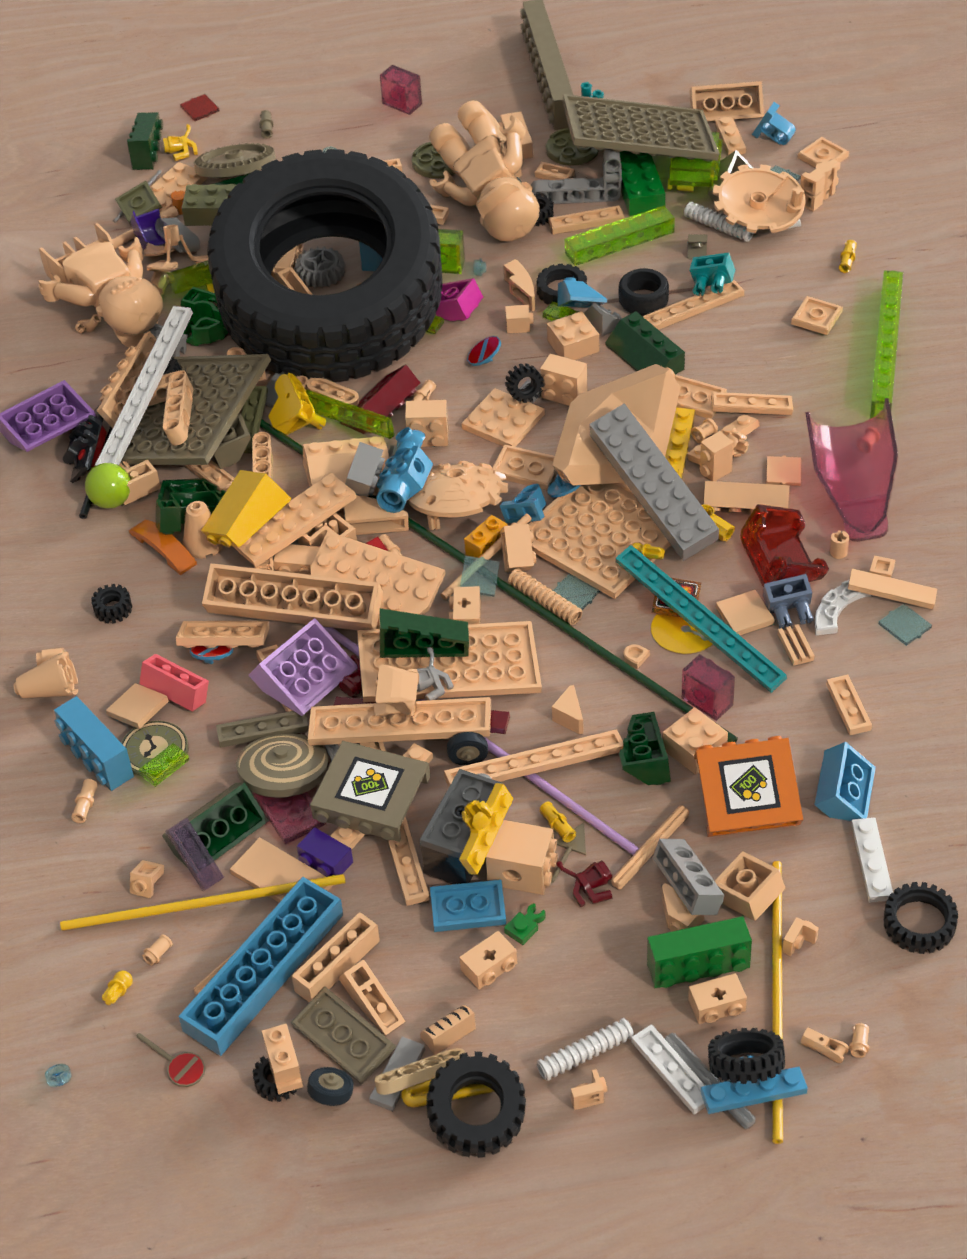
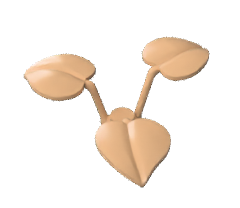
M166 225L163 227L165 246H156L148 243L146 249H144L145 256H159L167 253V260L165 262L149 264L146 267L149 271H169L178 267V262H170V252L175 250L172 246L178 245V241H181L191 261H195L196 264H208V255L193 256L183 239V235H179L178 225Z

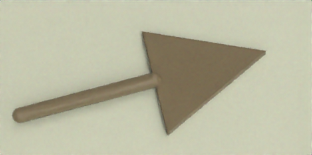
M584 822L574 829L576 837L571 842L566 843L562 838L557 840L558 846L566 848L560 860L563 865L571 850L586 855ZM557 867L554 871L551 883L555 882L560 868Z

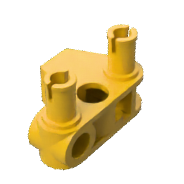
M288 373L279 376L275 383L278 399L268 415L273 428L286 435L308 424L313 425L317 429H322V426L324 427L326 424V419L315 413L311 403L314 399V394L304 389L301 381L295 375Z

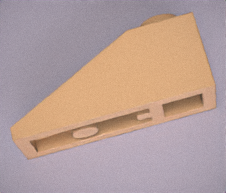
M362 960L338 977L352 1000L384 1036L406 1022L365 960Z

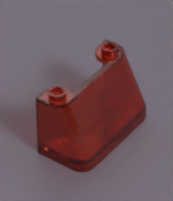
M757 504L741 529V542L763 587L765 583L803 574L807 575L809 582L823 579L829 571V567L824 559L817 558L811 562L799 538V535L805 528V521L800 510Z

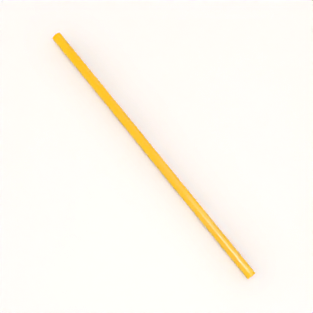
M780 861L772 862V866L779 869L782 876V863ZM782 893L772 902V1032L775 1035H779L781 1039H783ZM783 1099L772 1101L773 1143L775 1144L783 1143Z

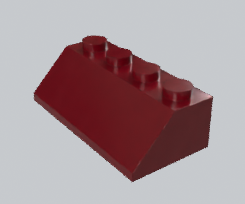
M404 365L385 375L359 401V404L350 409L339 422L362 434L370 431L374 433L382 426L380 423L383 420H388L394 414L392 412L394 409L397 410L404 405L406 397H411L417 391L415 388L421 382L409 367Z

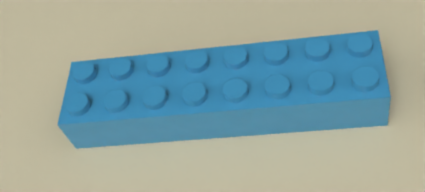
M302 877L178 1016L182 1031L222 1056L343 916L341 899Z

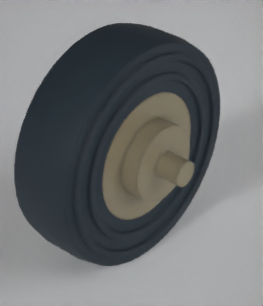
M462 732L450 738L447 743V754L449 759L458 765L479 763L488 755V743L486 738L479 733Z
M322 1067L314 1070L310 1074L307 1083L309 1096L316 1102L328 1106H338L348 1102L354 1087L350 1075L343 1070L333 1067Z

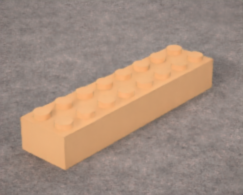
M210 563L202 605L208 613L308 624L315 618L324 627L370 630L376 629L383 591L380 584L376 582Z

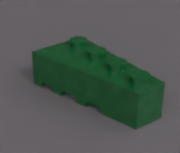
M379 608L380 658L430 657V654L427 652L429 647L433 649L434 657H469L468 622Z

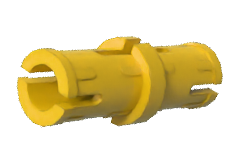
M847 240L844 250L841 252L839 270L842 273H848L851 270L852 262L855 260L857 243L854 240Z
M549 801L540 806L539 812L547 819L549 827L556 831L564 842H571L576 837V831L567 823V818L562 813H559Z

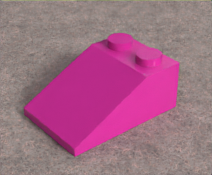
M475 279L443 283L441 301L435 317L449 321L467 320L483 299Z

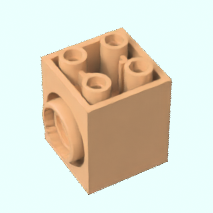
M503 820L494 842L486 855L487 880H502L503 888L544 895L546 886L551 884V867L556 866L558 854L555 853L557 839H554L553 829Z

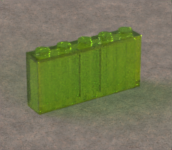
M711 132L719 151L718 161L712 160L707 162L698 158L689 160L679 156L672 158L669 185L714 186V180H718L723 139H719L720 132Z

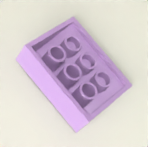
M314 618L258 664L249 674V677L264 693L303 716L311 707L338 686L344 676L353 673L357 669V665Z

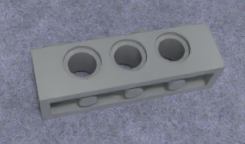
M659 839L653 860L691 915H717L723 903L724 894L685 839Z

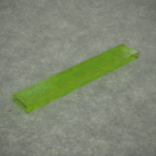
M306 390L316 414L387 439L395 436L391 418Z

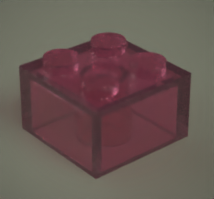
M391 65L380 74L382 104L408 115H411L422 105L420 75L395 65Z
M699 654L682 669L681 699L717 721L733 706L735 676L730 671L716 665L711 659H707Z

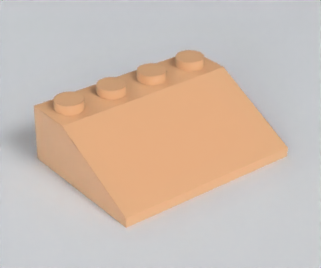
M374 436L370 438L303 444V465L309 486H313L330 473L334 474L343 483H346L359 442L383 450L381 457L385 458L382 472L386 465L385 462L389 458L384 437ZM377 486L373 495H378L379 489Z

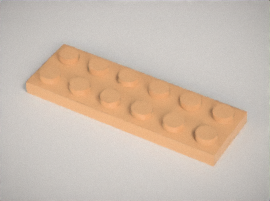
M330 473L289 501L241 547L234 548L252 565L258 567L355 500L357 496L351 488L334 474Z

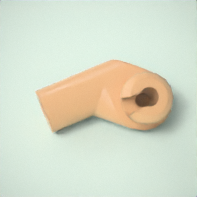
M94 314L91 319H81L75 326L76 331L79 333L93 331L100 323L101 317L98 314Z

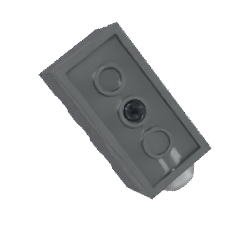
M462 769L458 770L420 838L424 874L453 884L470 883L474 874H469L459 860L471 834L470 828L462 819V811H465L464 807L472 801H484L486 803L495 783L502 782L493 780L484 773L474 774Z

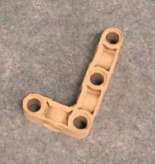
M183 370L164 374L148 406L166 401L163 429L170 444L173 446L180 445L187 440L191 417L193 386Z

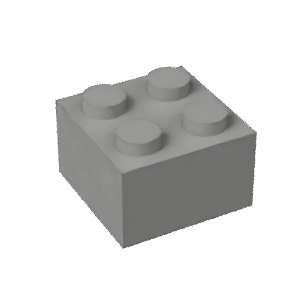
M359 442L345 484L356 495L368 497V495L372 496L385 458L381 457L382 449Z

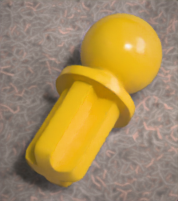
M641 543L632 544L633 547L648 559L661 560L664 558L665 550L661 547H653L647 543L644 545Z
M119 971L114 975L113 979L108 983L107 990L102 995V1000L105 1001L106 1005L114 1004L119 997L126 993V990L132 985L133 979L131 974L127 971Z

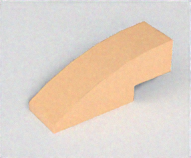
M514 259L504 265V280L509 283V292L524 305H529V309L533 312L535 311V293L532 280L523 265Z

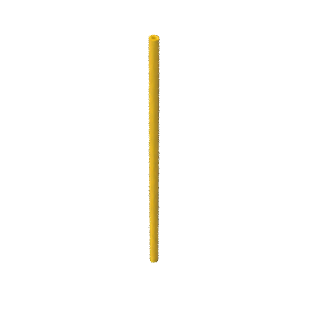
M344 874L310 880L320 887L346 883ZM297 882L60 921L61 931L285 894L289 893Z

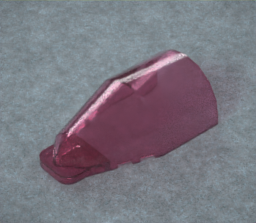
M885 398L883 410L875 417L851 426H824L814 422L810 412H805L814 471L841 517L849 539L859 542L884 537L889 528L887 514L899 457L889 398Z

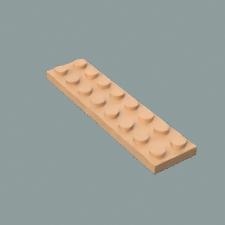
M490 697L416 701V711L411 717L403 714L376 716L374 705L377 703L311 707L308 744L310 746L341 744L342 740L350 743L447 739L462 732H475L483 737L490 736L491 699Z

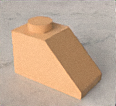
M666 883L663 884L662 903L667 928L672 932L700 926L704 921V915H691L673 887Z

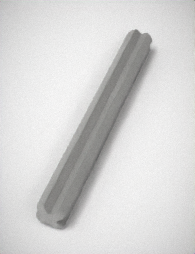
M670 1033L665 1037L669 1045L705 1086L722 1083L675 1033ZM746 1107L727 1110L745 1129L754 1125L755 1116Z

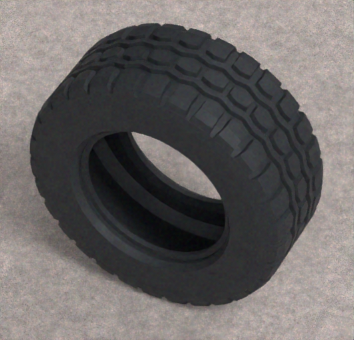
M321 149L304 151V155L294 153L282 157V161L276 159L261 166V171L255 170L243 179V183H238L228 194V198L224 199L212 223L207 255L222 322L234 342L247 355L268 354L271 361L267 369L279 374L281 372H284V374L291 373L299 377L303 375L308 380L310 378L330 379L332 382L348 381L349 376H353L354 379L370 375L373 369L378 372L392 365V359L398 361L404 357L411 347H415L422 339L425 331L428 330L434 320L441 301L443 285L437 220L428 200L417 185L394 166H388L387 162L373 156L368 159L367 154L354 151L345 154V150L327 149L324 153ZM323 237H343L359 241L372 248L383 259L376 271L364 282L349 290L329 295L300 293L283 286L271 276L277 262L288 251L304 242Z

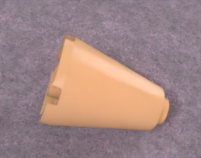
M194 501L186 508L182 545L193 558L203 559L209 554L216 555L223 548V545L210 543L206 539L207 536L201 531L211 516L207 505L201 501Z
M59 653L18 676L16 682H14L15 693L22 698L76 695L78 689L74 690V684L78 683L72 661L65 658L67 653Z

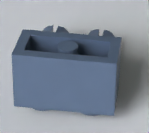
M806 574L764 584V602L770 613H775L779 629H785L784 625L786 627L793 625L788 609L796 608L800 624H806L805 620H807V623H811L814 620L809 608L812 590Z

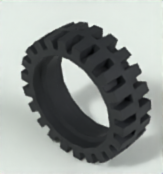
M912 882L911 887L908 884H904L902 889L896 888L894 894H890L884 910V928L887 929L888 937L892 936V942L895 944L900 942L899 947L902 949L909 946V952L914 953L915 948L919 949V954H924L926 949H928L929 953H934L935 948L938 950L943 949L944 944L947 946L951 939H953L958 922V910H956V903L952 902L953 898L950 895L945 896L946 891L942 888L937 891V886L934 884L928 888L926 882H922L921 886H918L917 882ZM911 902L928 903L939 909L944 916L945 923L941 929L933 933L920 934L912 932L903 927L898 921L897 910Z
M741 1028V1031L733 1029L731 1033L725 1031L722 1033V1036H715V1039H711L710 1044H708V1059L711 1073L723 1081L730 1079V1083L740 1081L741 1084H747V1081L757 1083L758 1079L762 1082L767 1081V1077L772 1079L785 1068L783 1039L772 1031L767 1033L766 1029L758 1031L757 1028H752L751 1030ZM741 1053L763 1054L752 1058L730 1057Z

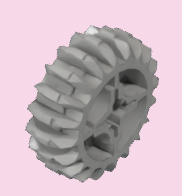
M317 246V249L310 248V251H304L303 254L299 255L295 263V272L308 288L313 286L314 289L317 287L323 289L324 286L330 287L331 284L336 285L337 281H341L345 273V262L342 254L338 253V250L333 251L332 248L326 249L325 246L318 248Z

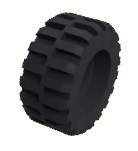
M476 1051L475 1056L468 1057L467 1052L460 1054V1059L455 1061L452 1057L446 1061L444 1068L440 1066L435 1072V1078L430 1081L429 1092L427 1093V1117L429 1118L432 1132L437 1134V1140L441 1144L446 1143L448 1150L454 1153L457 1150L461 1151L462 1156L470 1157V1153L477 1154V1158L485 1157L487 1152H491L494 1155L500 1152V1147L509 1146L512 1143V1138L514 1136L517 1137L520 1132L526 1108L524 1085L519 1082L520 1076L516 1070L511 1071L510 1064L505 1060L501 1063L498 1062L496 1055L489 1054L487 1058L482 1057V1052ZM480 1084L487 1086L500 1098L501 1107L499 1114L494 1120L483 1125L464 1123L453 1113L451 1104L454 1094L467 1085Z

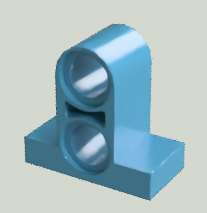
M773 102L752 135L758 138L761 133H764L776 143L786 145L795 134L796 128L791 122L776 113L780 105Z
M539 484L525 487L513 501H503L499 505L507 524L516 523L525 514L531 516V521H541L545 517L542 509L546 506V501Z

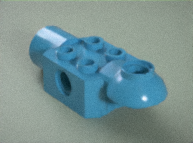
M410 427L402 429L396 435L395 439L398 441L396 453L386 460V465L380 473V478L376 484L379 489L377 495L378 505L383 510L391 513L403 510L407 500L422 490L433 466L432 461L420 448L425 439V433L420 430H411Z

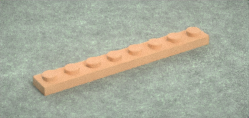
M616 729L445 770L444 778L449 787L458 770L462 769L474 774L484 773L493 780L501 782L620 753L624 745Z

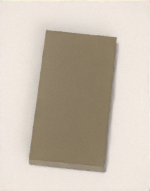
M324 987L291 1021V1024L361 1085L396 1048L395 1044L327 987Z

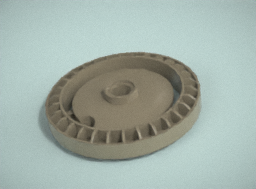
M239 143L237 145L232 144L231 146L218 147L197 157L194 160V168L196 174L209 178L245 176L255 170L260 171L261 166L276 160L275 150L269 145L260 143Z

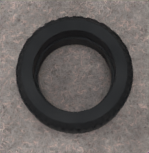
M648 268L635 269L626 273L619 282V302L623 309L629 313L636 311L641 316L666 307L668 303V280L662 273ZM637 290H650V291H653V293H650V294H638V293H635L634 291H637Z

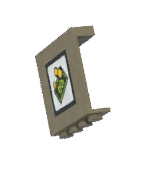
M342 740L310 804L312 817L322 823L327 822L344 829L350 828L363 834H372L385 840L400 842V826L421 782L427 784L430 779L429 763Z

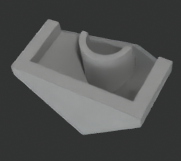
M595 302L583 313L602 336L611 333L620 319H622L617 312L611 315L612 311L610 309L607 310Z

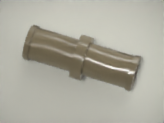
M263 110L260 114L259 126L262 131V137L268 139L273 135V121L271 119V112Z

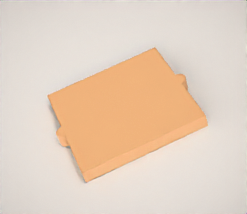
M785 455L782 457L767 456L766 484L801 486V457H786Z

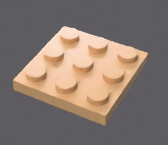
M494 388L462 422V429L500 446L505 444L516 447L545 415V409L530 402L523 403L522 400L518 402L510 394Z

